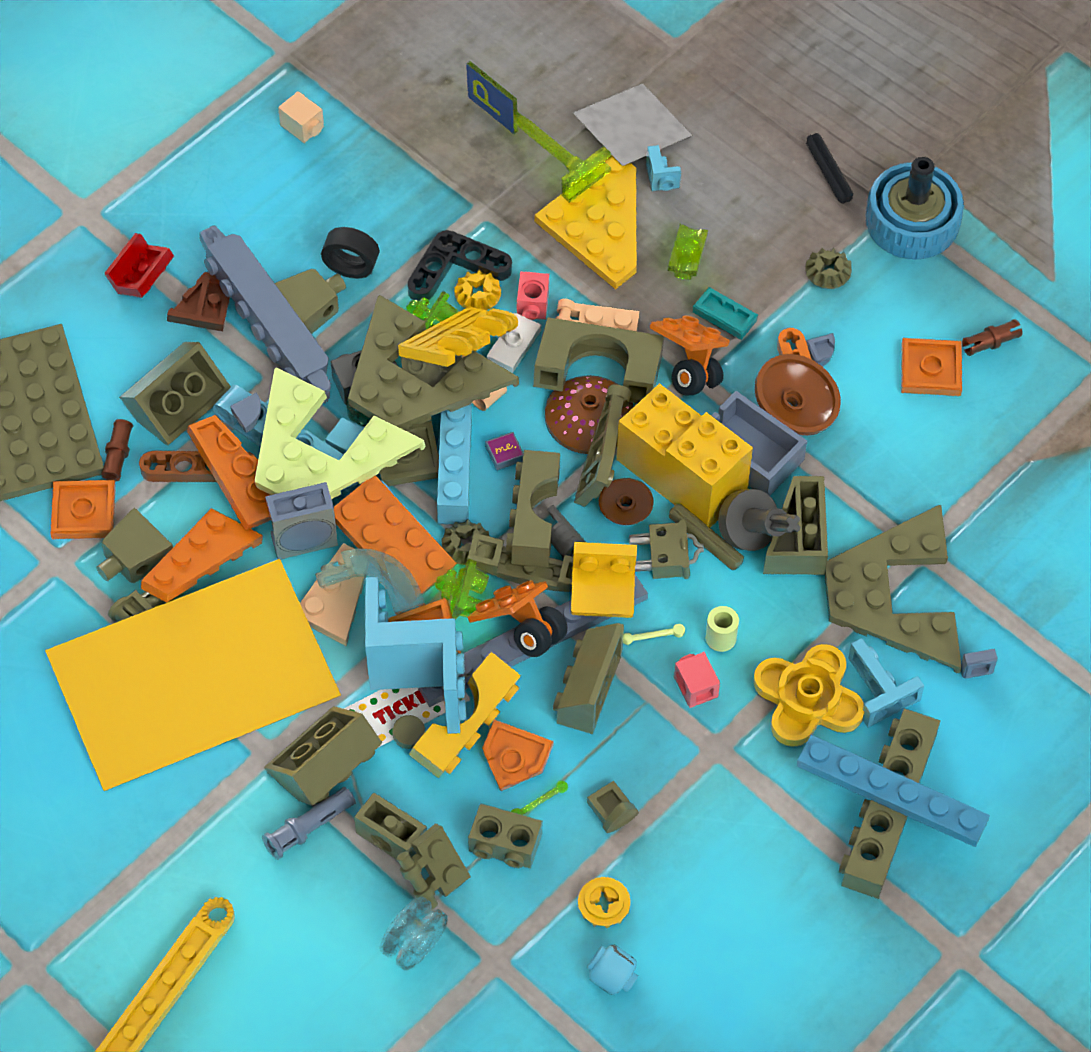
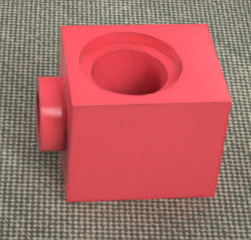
M520 271L517 314L530 320L546 319L549 297V274Z
M705 652L697 655L688 654L683 656L678 662H675L674 678L689 708L718 698L720 681Z

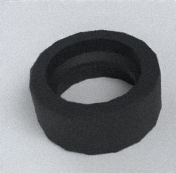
M337 227L328 233L321 251V257L325 265L335 273L344 277L359 279L366 278L372 274L380 250L376 241L365 232L350 227ZM341 249L351 251L357 254L358 256L348 254Z

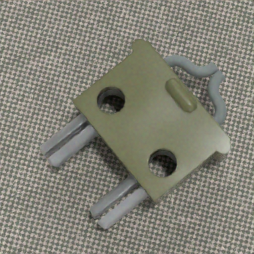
M680 520L679 523L649 525L650 533L629 535L630 545H651V560L636 561L635 572L652 571L653 579L672 577L688 579L690 576L689 565L694 564L698 560L699 553L704 552L703 544L698 543L694 535L687 534L685 520ZM687 538L692 539L693 544L698 548L691 560H689Z

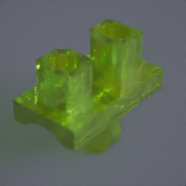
M680 224L668 264V271L674 272L676 278L691 280L692 276H697L708 230H694Z
M442 291L431 309L427 307L429 300L425 297L420 301L411 300L406 306L408 312L425 321L426 330L434 326L433 321L435 319L441 322L459 312L446 302L450 295Z
M469 558L465 568H460L457 578H455L457 572L450 569L447 575L438 576L435 587L442 592L441 599L446 598L448 601L452 595L450 609L455 620L459 615L467 617L476 611L475 606L482 602V600L469 596V591L472 590L482 594L489 579V575L475 569L477 561Z

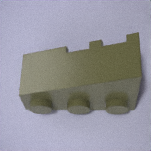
M793 476L782 510L788 515H797L801 519L798 522L801 528L798 532H785L781 536H773L766 553L763 574L825 575L828 545L824 476Z

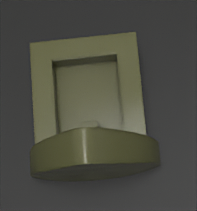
M614 781L587 797L588 805L604 824L603 829L606 833L623 827L639 813L637 808L627 799Z

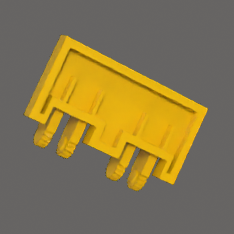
M467 307L399 344V356L448 367L455 363V355H462L463 357L471 354L472 351L479 350L490 343V335L501 337L507 331L511 332L516 329L519 321L516 317L517 315H514L512 312L509 313V311L494 308L487 311Z

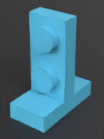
M862 638L851 643L848 659L875 696L874 699L863 705L864 716L862 721L867 728L921 701L924 684L918 676L896 687L893 675L883 669L879 663L878 654L873 647H868Z

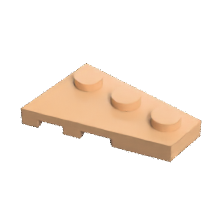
M345 543L341 545L300 604L311 628L347 646L349 631L355 618L358 599L362 593L370 561L362 552Z

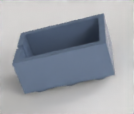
M737 391L719 407L718 413L714 412L711 415L753 447L748 486L752 489L761 490L771 496L805 460L807 440Z

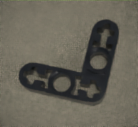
M441 231L435 236L408 280V295L413 301L419 303L430 300L453 264L475 273L479 269L484 274L491 272L494 279L499 281L505 280L512 273V258L501 250L454 231ZM448 242L452 243V245H448L446 248L442 247V245H447ZM470 251H476L481 254V257L476 260H470L465 255ZM431 262H438L442 265L437 271L429 270L426 266ZM500 263L504 264V266H500L498 269L494 268V266H498ZM424 278H426V288H421L420 291L416 290V287L420 288L422 286Z

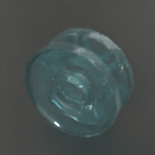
M423 896L414 899L405 906L390 924L380 943V952L387 957L397 955L396 965L406 971L416 966L432 950L448 922V915L442 910L437 909L430 912L432 902Z

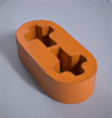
M786 328L780 332L777 342L779 355L796 354L811 359L805 337L800 330ZM786 340L796 343L794 350H792L790 343L786 342Z

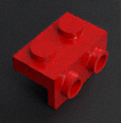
M135 233L105 271V276L117 294L143 298L160 274L165 271L174 255L170 248L148 245L142 234Z

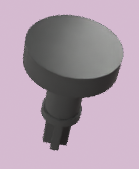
M739 489L734 491L724 500L719 511L718 523L722 537L729 545L739 550H760L772 541L773 536L778 537L785 532H798L801 528L798 525L801 519L797 515H788L784 510L778 509L774 500L761 490Z

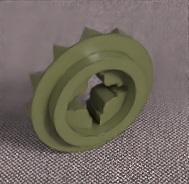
M821 248L817 253L812 252L810 258L806 260L805 271L808 279L816 286L834 289L848 282L851 277L852 268L851 261L846 258L845 252L840 254L836 252L835 248L831 251H825ZM824 263L826 265L834 264V270L829 268L823 271Z
M467 519L463 523L455 521L452 527L446 528L442 538V548L457 564L471 565L467 562L471 544L466 543L464 546H461L460 538L466 539L472 535L471 539L473 540L474 533L489 536V531H486L481 523H471Z

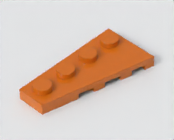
M216 415L189 425L187 433L244 529L247 531L270 521L271 518L266 503V496L270 494L258 489L255 484L258 459L254 455L248 454L241 446L242 442Z
M211 508L141 580V589L165 602H169L196 585L199 578L207 574L211 576L219 571V567L230 559L235 561L243 556L244 550L249 547L255 548L262 544L263 535L252 529L246 531L241 523Z

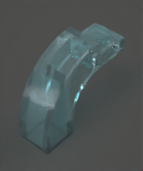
M371 549L342 551L341 554L345 564L339 565L338 561L328 563L320 567L322 572L315 574L321 588L354 577H378L379 583L388 592L396 615L426 605L420 587L410 571L397 559L380 551Z

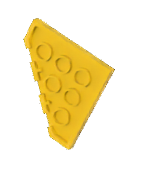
M610 155L534 215V222L615 290L636 274V167L631 163L622 166L613 155Z

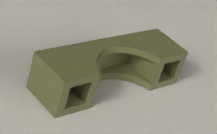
M524 450L523 462H517L515 480H520V485H514L512 503L517 504V509H511L509 527H514V533L507 534L506 551L512 552L511 564L549 567L552 524L539 518L533 511V508L540 501L557 496L560 453Z

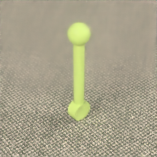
M675 624L672 629L634 635L624 633L623 644L629 645L636 640L668 635L682 637L685 633V627L682 624Z

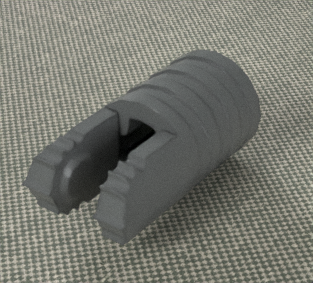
M551 505L547 510L551 517L558 521L552 527L551 544L563 558L564 555L573 557L574 542L586 541L554 505Z

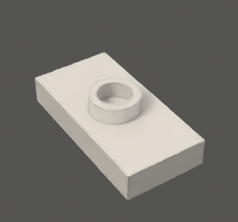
M517 313L514 314L517 315L516 317L519 321L517 328L511 332L507 331L505 335L499 337L487 355L489 360L511 373L515 371L541 332V324Z

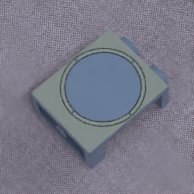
M327 482L266 496V503L273 526V531H270L277 559H285L338 546L334 506Z

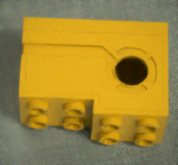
M660 383L619 420L616 460L672 504H682L709 528L718 521L719 511L724 500L734 491L748 489L753 447L707 412L700 415Z

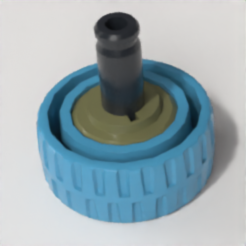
M918 157L912 163L895 165L881 173L875 179L870 189L865 215L868 232L878 246L897 257L917 260L938 255L950 247L958 235L964 209L962 192L955 180L946 172L935 167L933 161L927 157Z

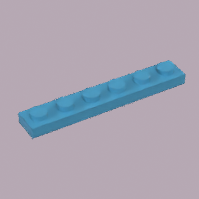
M810 735L797 761V766L974 847L977 846L990 815L813 735Z

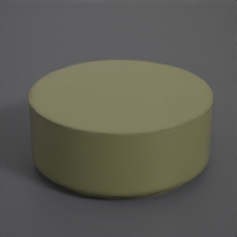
M413 715L400 717L393 726L394 741L405 749H412L425 733L423 722Z

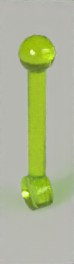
M559 781L552 790L521 809H512L511 812L524 815L557 793H565L568 790L567 782Z

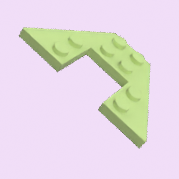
M276 367L272 380L255 484L258 489L274 495L327 482L331 499L341 495L340 491L356 482L359 484L379 474L383 468L396 465L397 460L418 448L423 450L426 445L423 439L376 416L372 417L340 460L295 439L327 397L325 391Z

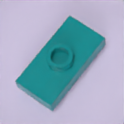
M710 287L694 304L692 310L696 315L740 340L745 337L758 320V314Z

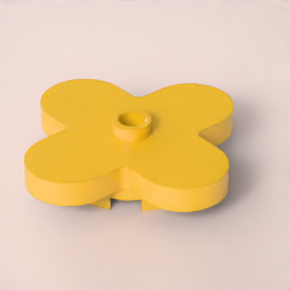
M820 644L812 647L806 653L802 662L797 664L781 658H768L757 666L754 674L755 690L761 697L778 705L772 716L771 731L780 743L787 746L803 745L808 741L810 735H813L818 725L825 726L836 732L845 733L855 730L861 724L864 716V702L857 693L840 685L846 671V658L838 648L828 644Z

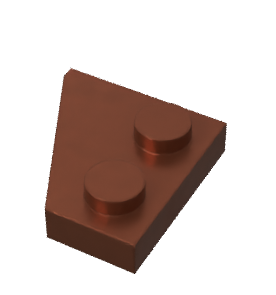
M204 272L196 281V285L185 292L181 302L174 309L171 308L168 311L167 321L223 331L230 296H225L220 287V281L215 274L211 275L209 272Z

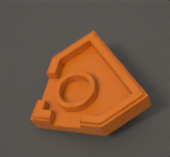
M494 719L482 750L500 791L542 774L554 742Z

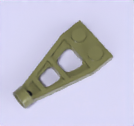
M610 385L608 387L605 398L606 402L604 403L580 476L574 503L585 507L593 498L597 499L601 490L604 487L608 488L613 480L614 470H611L618 436V424L622 408L629 405L631 391L625 386Z

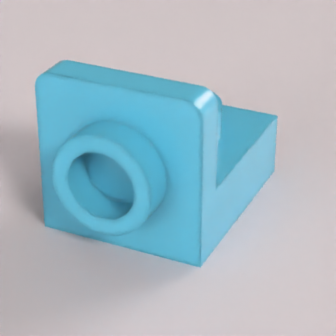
M659 145L647 146L646 168L651 191H668L679 188L681 168L679 166L667 167L666 157H661Z

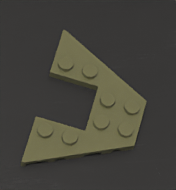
M379 295L348 401L349 406L371 419L373 416H376L403 430H407L414 424H422L432 420V415L445 410L453 412L470 405L474 400L486 399L490 397L491 392L509 385L516 387L519 385V377L476 351H472L471 354L464 356L434 387L430 386L393 363L399 357L398 345L425 331V321Z
M937 505L827 560L825 584L829 622L841 627H850L854 632L866 637L867 634L887 641L886 645L906 653H916L923 660H934L954 668L953 672L960 673L961 659L955 612L893 614L887 566L947 563L948 555L941 505Z

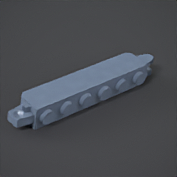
M215 225L201 231L199 239L206 251L204 264L207 271L211 275L215 274L218 278L225 296H230L233 299L240 317L248 320L255 338L258 341H263L267 347L269 357L274 363L278 362L283 371L325 391L327 398L323 403L326 404L330 398L331 383L327 377L329 358L239 235L230 234L225 236Z

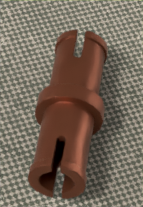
M1013 319L996 327L988 326L981 333L963 338V347L974 343L973 347L964 350L968 356H972L988 348L997 349L1001 346V343L1021 337L1023 334L1022 328L1010 331V329L1020 326L1019 321Z
M117 419L113 424L111 440L106 444L105 448L107 456L101 474L104 479L115 480V482L121 479L124 459L128 457L130 451L128 442L133 424L124 419Z

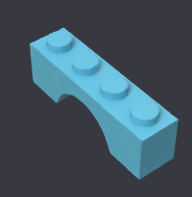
M472 403L453 412L449 410L441 412L437 492L438 524H454L455 521L463 523L469 518Z

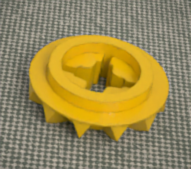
M480 269L477 273L472 274L467 271L463 278H458L456 287H454L455 298L463 308L473 307L489 310L498 303L501 297L499 280L494 279L491 272L484 274ZM483 285V292L477 291L473 294V287L478 288Z
M598 877L587 882L580 890L578 896L579 910L583 919H587L594 927L600 925L608 929L613 924H620L629 913L631 903L629 892L616 879ZM601 892H604L607 902H613L609 904L607 913H604L601 905H595L600 902Z

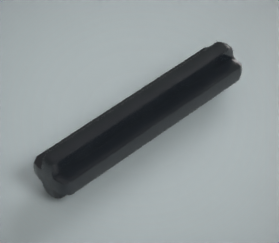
M819 133L809 135L806 145L837 200L841 204L850 202L853 199V191Z

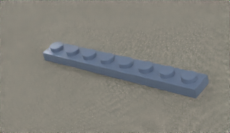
M636 575L634 606L648 599V593ZM570 600L555 608L565 617L568 630L562 640L550 647L611 617L572 615ZM515 628L464 652L465 672L464 674H459V677L465 676V690L470 688L467 682L490 652L494 653L510 667L530 658V656L525 655L517 647L514 640ZM444 686L418 688L429 707L445 700Z

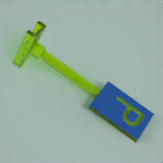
M469 61L466 64L468 97L513 134L518 132L519 127L566 166L569 173L561 178L562 197L568 202L574 200L611 171V167L605 163L611 157V152L605 147L600 148L584 161L578 156H573L532 121L518 112L517 98L473 62Z

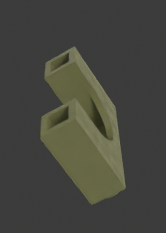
M547 317L535 362L533 387L563 392L568 369L576 360L586 356H604L617 361L624 368L623 386L631 391L629 402L638 404L656 387L662 360L664 336Z

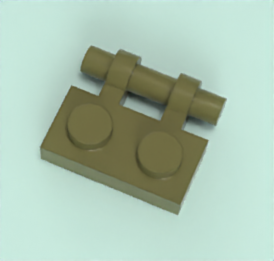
M436 823L411 843L416 852L413 857L408 852H403L397 857L401 865L400 872L405 880L411 882L414 887L413 894L418 902L424 904L427 910H432L438 905L434 897L437 889L440 894L447 897L471 877L443 827ZM423 867H425L429 874V877L425 880L421 875Z

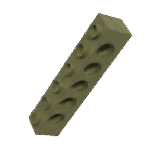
M904 708L901 718L893 719L888 736L893 737L890 746L884 744L879 763L884 764L883 767L886 769L899 771L905 775L904 777L920 783L937 736L940 720ZM901 745H911L914 750H906ZM864 799L859 813V817L864 820L861 828L855 826L849 845L854 847L851 855L844 854L839 873L844 874L841 886L879 899L908 816L875 801ZM881 826L885 829V832H876L871 827ZM869 853L876 859L866 860L861 854Z

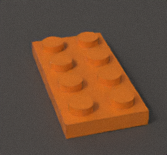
M376 475L363 482L334 506L336 525L410 605L457 565L452 557Z

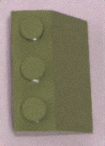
M183 342L119 398L138 423L165 445H169L187 430L189 425L195 423L210 410L231 386L200 342Z
M615 623L587 629L584 639L577 640L573 652V657L576 658L573 666L568 665L563 678V683L566 684L564 692L557 693L553 705V710L557 711V724L590 734L594 733L622 656L623 624Z
M333 706L264 768L298 801L313 806L325 800L329 795V791L335 785L347 780L352 775V770L361 762L372 758L375 750L382 744V741L362 713Z

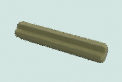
M678 503L670 510L669 518L675 523L685 520L687 533L694 535L700 544H703L708 551L731 570H736L743 563L744 557L741 553L729 545L682 504Z

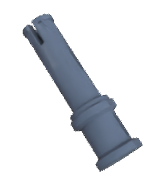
M342 787L335 794L298 818H288L285 820V825L273 833L262 835L266 848L275 859H281L285 851L296 844L302 845L305 843L309 833L355 805L354 796L346 787Z

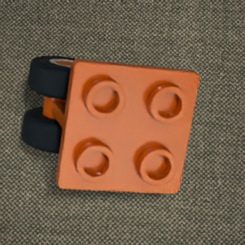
M687 315L682 316L680 319L663 318V321L651 322L650 329L685 348L688 360L678 362L672 371V382L677 392L685 396L696 395L703 390L705 384L712 389L723 382V369L720 363L710 357L712 348L727 347L730 340L721 336L719 330L705 327L699 324L697 318Z
M529 580L513 589L510 585L499 588L493 593L495 597L478 603L475 606L476 611L467 616L471 623L503 615H511L520 622L514 631L515 643L521 652L530 657L541 656L551 645L562 640L568 630L566 619L560 611L550 606H545L538 610L533 598L548 588L546 581L534 584L533 580Z

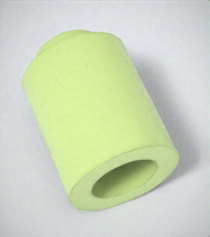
M719 606L710 611L707 619L705 639L711 649L724 652L730 650L736 644L739 617L735 610L727 606Z

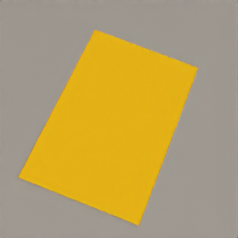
M280 559L45 650L103 791L341 696Z

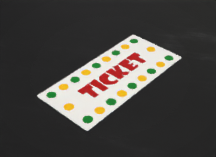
M418 688L379 690L344 708L362 713L382 741L379 747L394 740L393 726L400 717L413 715L425 724L446 713L445 700L429 707ZM466 693V696H464V698H460V700H465V702H467L470 700V698Z

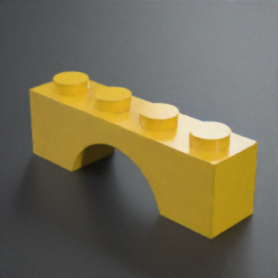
M490 652L467 682L474 697V710L472 716L460 724V733L447 734V726L432 723L413 746L409 755L438 779L444 771L451 774L462 760L457 755L464 747L470 750L481 737L477 731L483 723L490 726L501 712L496 708L503 699L509 702L520 687L516 685V682L521 675L494 653Z

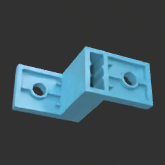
M378 577L365 578V649L370 690L444 686L447 734L460 733V720H466L465 700H460V698L466 696L465 676L459 677V674H464L465 661L464 653H458V651L463 650L462 631H456L455 618L388 622V612H382V609L386 608L385 589L379 590Z

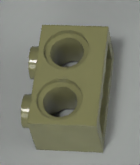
M480 803L468 837L469 851L482 859L495 858L504 861L507 865L514 868L526 867L531 869L542 837L543 821ZM486 831H492L497 835L492 838H486L481 834ZM516 840H524L528 844L523 847L515 846L513 842Z

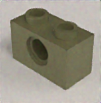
M376 793L370 796L354 816L356 834L396 860L398 855L403 852H408L413 857L416 852L411 843L427 831V826Z

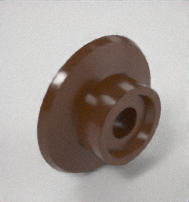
M631 478L613 480L608 488L604 487L599 495L601 512L607 519L619 525H634L643 521L649 516L654 505L650 489L642 482Z

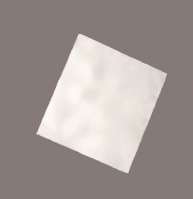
M643 83L573 113L622 166L647 156V146L659 145L661 150L692 136Z

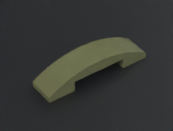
M474 533L467 562L471 565L514 583L522 584L533 580L535 584L546 581L548 588L545 590L572 592L573 557L564 555L563 561L550 558L549 567L511 564L512 552L506 551V547L503 546L504 540Z

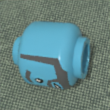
M610 945L607 948L601 946L587 966L591 970L589 973L590 980L611 995L617 994L621 989L628 992L638 978V975L634 973L637 965L635 958L617 945Z

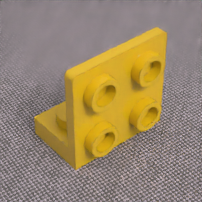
M574 542L571 596L572 615L632 618L634 616L637 545Z

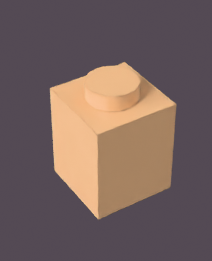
M299 91L278 107L280 125L303 143L312 136H317L324 127L323 110Z

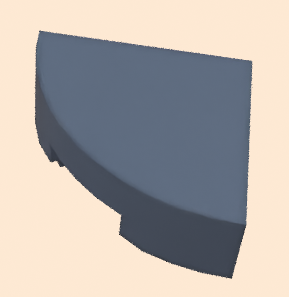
M831 333L806 340L811 359L822 367L831 360L834 353V334Z
M257 392L230 406L232 414L245 433L255 427L260 416L261 403Z

